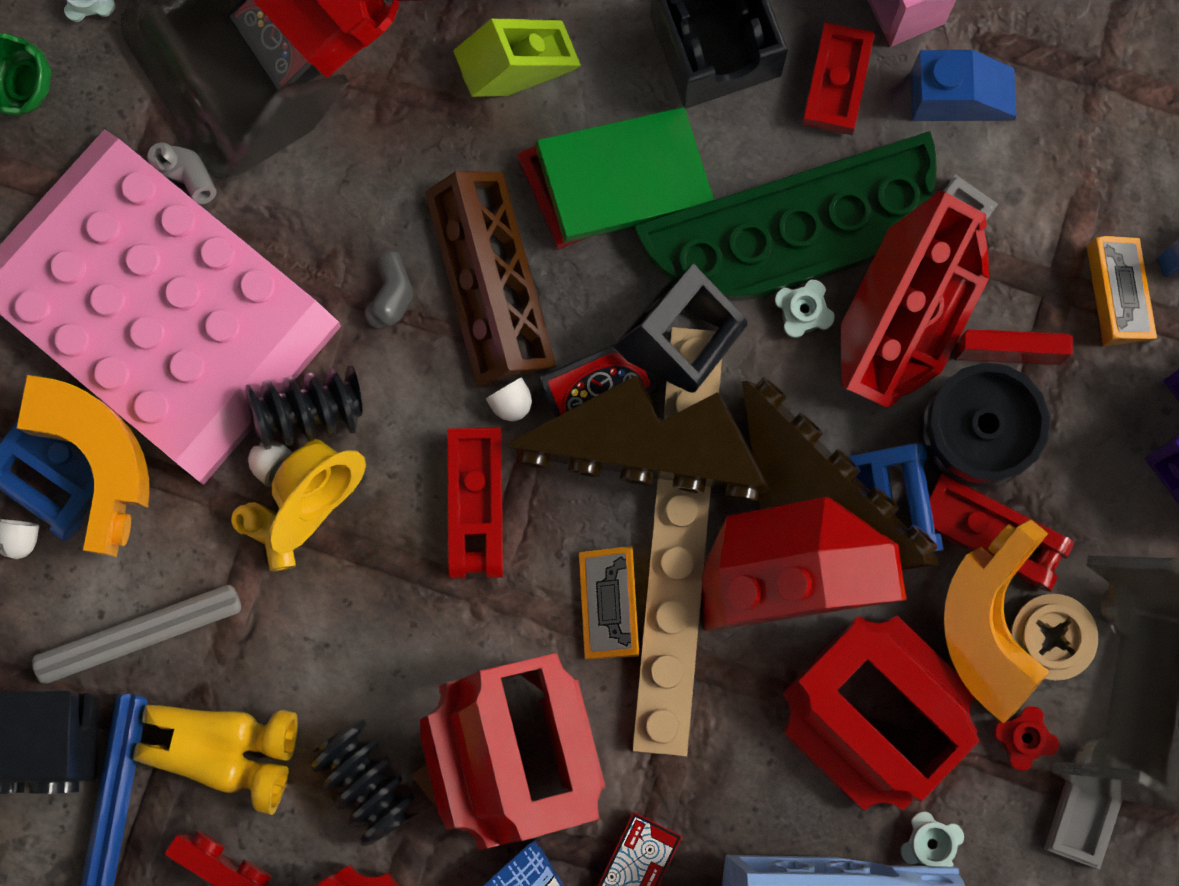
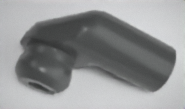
M398 251L388 252L375 260L384 285L374 298V302L367 304L365 318L372 327L382 329L387 325L392 326L399 322L413 300L414 292Z

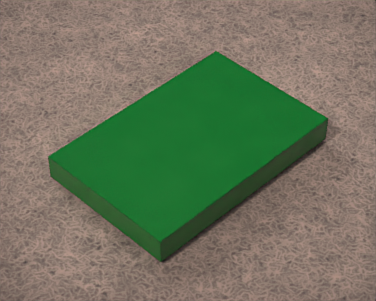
M685 107L539 139L535 145L564 243L633 227L714 200Z

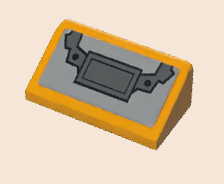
M1094 237L1086 247L1103 347L1156 340L1157 335L1140 238Z
M633 547L579 552L585 660L638 657L639 643Z

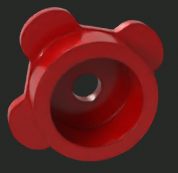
M1027 706L1022 710L1021 716L1006 721L1004 724L1000 721L995 726V738L1002 742L1003 748L1010 755V765L1017 770H1028L1034 760L1043 755L1053 756L1059 750V739L1057 736L1049 733L1043 722L1044 713L1038 707ZM1024 733H1029L1032 737L1031 742L1028 744L1022 740Z

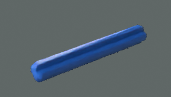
M122 693L118 694L115 699L81 886H114L137 761L133 760V753L136 743L141 741L144 725L142 715L145 705L148 703L147 699L140 695Z

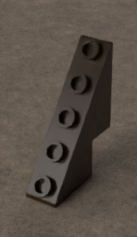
M637 376L620 383L509 442L511 448L518 452L517 463L533 468L548 469L549 461L569 464V472L588 477H599L602 469L620 472V480L650 486L652 479L658 478L673 481V489L693 494H704L705 486L726 489L725 497L750 503H757L759 495L765 496L771 493L726 403L718 392L662 421L646 387Z
M762 377L757 384L750 381H742L752 456L771 493L765 496H758L760 509L830 497L861 518L880 534L887 536L898 544L902 570L939 565L938 557L933 553L938 546L932 538L914 524L908 529L894 515L899 509L896 503L876 486L870 491L856 477L861 470L846 454L838 449L832 454L819 441L823 435L821 429L802 413L795 417L782 404L787 397L774 383L765 377Z

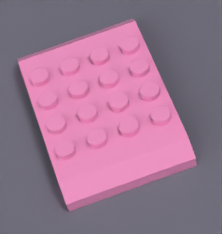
M105 129L0 244V315L203 485L253 429L247 402L246 385H250L257 398H260L263 381H271L278 393L281 394L284 378L293 377L295 380L341 327L340 323L315 299L123 141Z

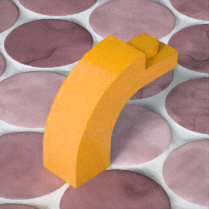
M27 375L17 429L31 436L71 442L82 451L91 466L94 478V494L83 550L98 555L117 557L118 548L127 544L131 529L130 514H125L126 505L148 508L149 475L141 446L126 422L113 409L90 393L63 381Z
M1032 520L1018 526L1016 529L1010 524L1006 526L988 548L995 555L994 557L982 547L967 554L952 578L945 603V637L954 667L975 699L1003 724L1019 710L1050 673L1049 670L1029 655L1014 640L1004 616V598L1011 579L1048 535L1045 530Z

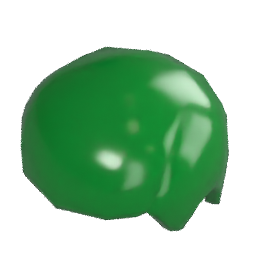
M0 33V113L19 117L22 114H30L40 107L50 91L52 69L43 51L26 39L7 33Z

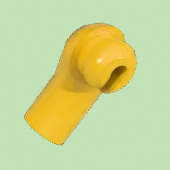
M255 502L240 505L232 513V526L238 533L246 534L265 544L269 571H281L296 567L293 550L288 553L279 554L271 549L269 535L277 512Z

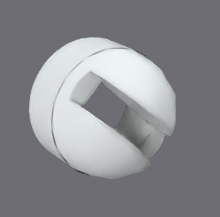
M522 377L486 398L496 416L507 421H517L524 418L532 404L530 390Z
M273 440L272 447L268 450L260 443L259 446H253L249 453V468L256 478L267 487L272 486L277 469L293 452L276 440Z
M0 519V554L13 559L27 557L36 545L39 525L25 521Z

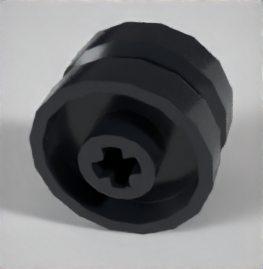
M980 363L958 371L931 396L920 416L918 439L920 443L926 444L928 461L926 462L938 476L944 474L975 491H986L1007 484L1039 459L1049 440L1051 416L1043 393L1027 375L1008 365ZM984 422L988 426L990 433H983L978 426Z

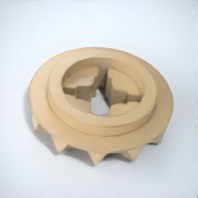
M1045 594L1030 600L1019 609L1010 628L1011 634L1019 646L1050 671L1044 680H1065L1077 676L1090 665L1098 647V630L1091 613L1077 600L1061 594ZM1068 621L1063 627L1064 632L1060 638L1066 644L1064 647L1071 653L1066 649L1062 650L1058 647H1052L1040 654L1039 651L1043 647L1041 644L1046 637L1040 631L1041 628L1036 622L1040 626L1044 625L1047 628H1054Z

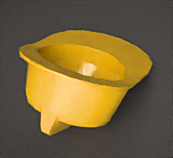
M314 439V441L307 442L304 446L293 452L280 465L272 481V496L279 510L271 525L269 535L271 549L279 554L291 552L302 545L315 532L332 510L340 505L362 480L366 469L365 457L362 454L352 450L338 453L321 440Z

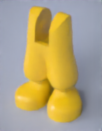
M145 705L142 722L156 725L160 729H174L170 748L164 745L136 743L133 760L190 778L221 792L235 793L241 789H249L251 791L252 805L257 812L273 815L276 812L287 784L289 768L275 763H259L248 760L243 756V753L253 751L274 759L290 760L293 756L297 739L298 718L296 712L280 710L271 716L267 724L263 725L258 723L252 715L245 712L203 711L163 705Z

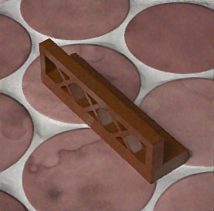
M454 171L426 190L425 195L477 388L492 387L514 375L548 372L556 368V363L503 172ZM475 187L489 188L494 206L492 212L479 202ZM492 234L505 246L507 254L505 261L492 250L490 243ZM505 283L518 294L520 301L518 311L506 301L503 291ZM519 332L531 342L535 359H522L516 339Z

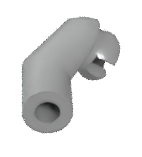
M158 142L149 149L147 154L148 163L169 180L185 184L191 198L198 204H206L215 198L217 190L202 159L196 152L182 147L170 146L165 142Z

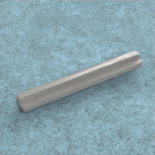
M225 585L35 655L32 658L34 673L40 683L48 684L237 614L241 611L238 593L233 586Z

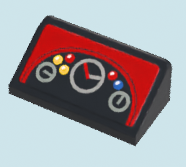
M241 0L228 13L230 19L282 98L321 74L316 67L306 61L253 0Z
M615 344L540 377L541 387L555 418L634 376H637L643 383L648 393L657 390L658 387L653 375L627 362L613 347Z

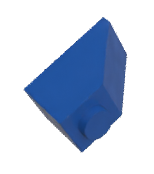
M920 50L910 72L912 121L1015 120L1016 97L1013 67L974 50Z

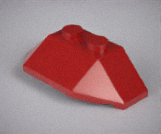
M939 190L888 229L840 325L842 387L888 408L898 402L899 397L915 391L942 373L989 280L988 246L984 228L987 227L985 213Z
M830 497L727 516L707 557L701 575V608L705 632L906 600L898 544L887 536L880 534L861 518Z

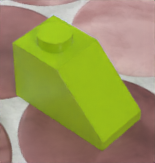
M491 18L453 50L471 97L509 96L575 71L581 66L562 20Z

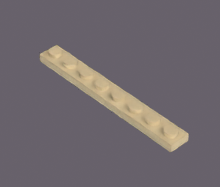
M672 327L670 344L691 364L716 331ZM722 359L694 393L687 392L666 382L663 420L716 392L719 393ZM657 479L632 751L687 756L702 592L701 575L704 569L711 487L705 486L704 494H693L673 489V481Z

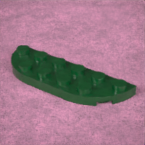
M931 131L666 215L635 225L634 233L652 264L670 280L694 263L729 301L749 300L779 292L782 288H791L807 283L809 280H816L873 261L888 229L928 200L933 193L937 171L933 137Z

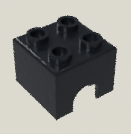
M651 0L650 18L685 109L781 77L788 48L769 0Z
M69 690L0 691V794L24 793L25 782H29V794L79 792V781L95 780L97 777L99 696L92 693L78 694L76 691Z

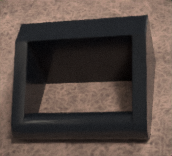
M693 263L663 286L613 347L627 362L687 392L694 393L745 330L748 323L741 312ZM682 310L719 328L691 364L662 335Z

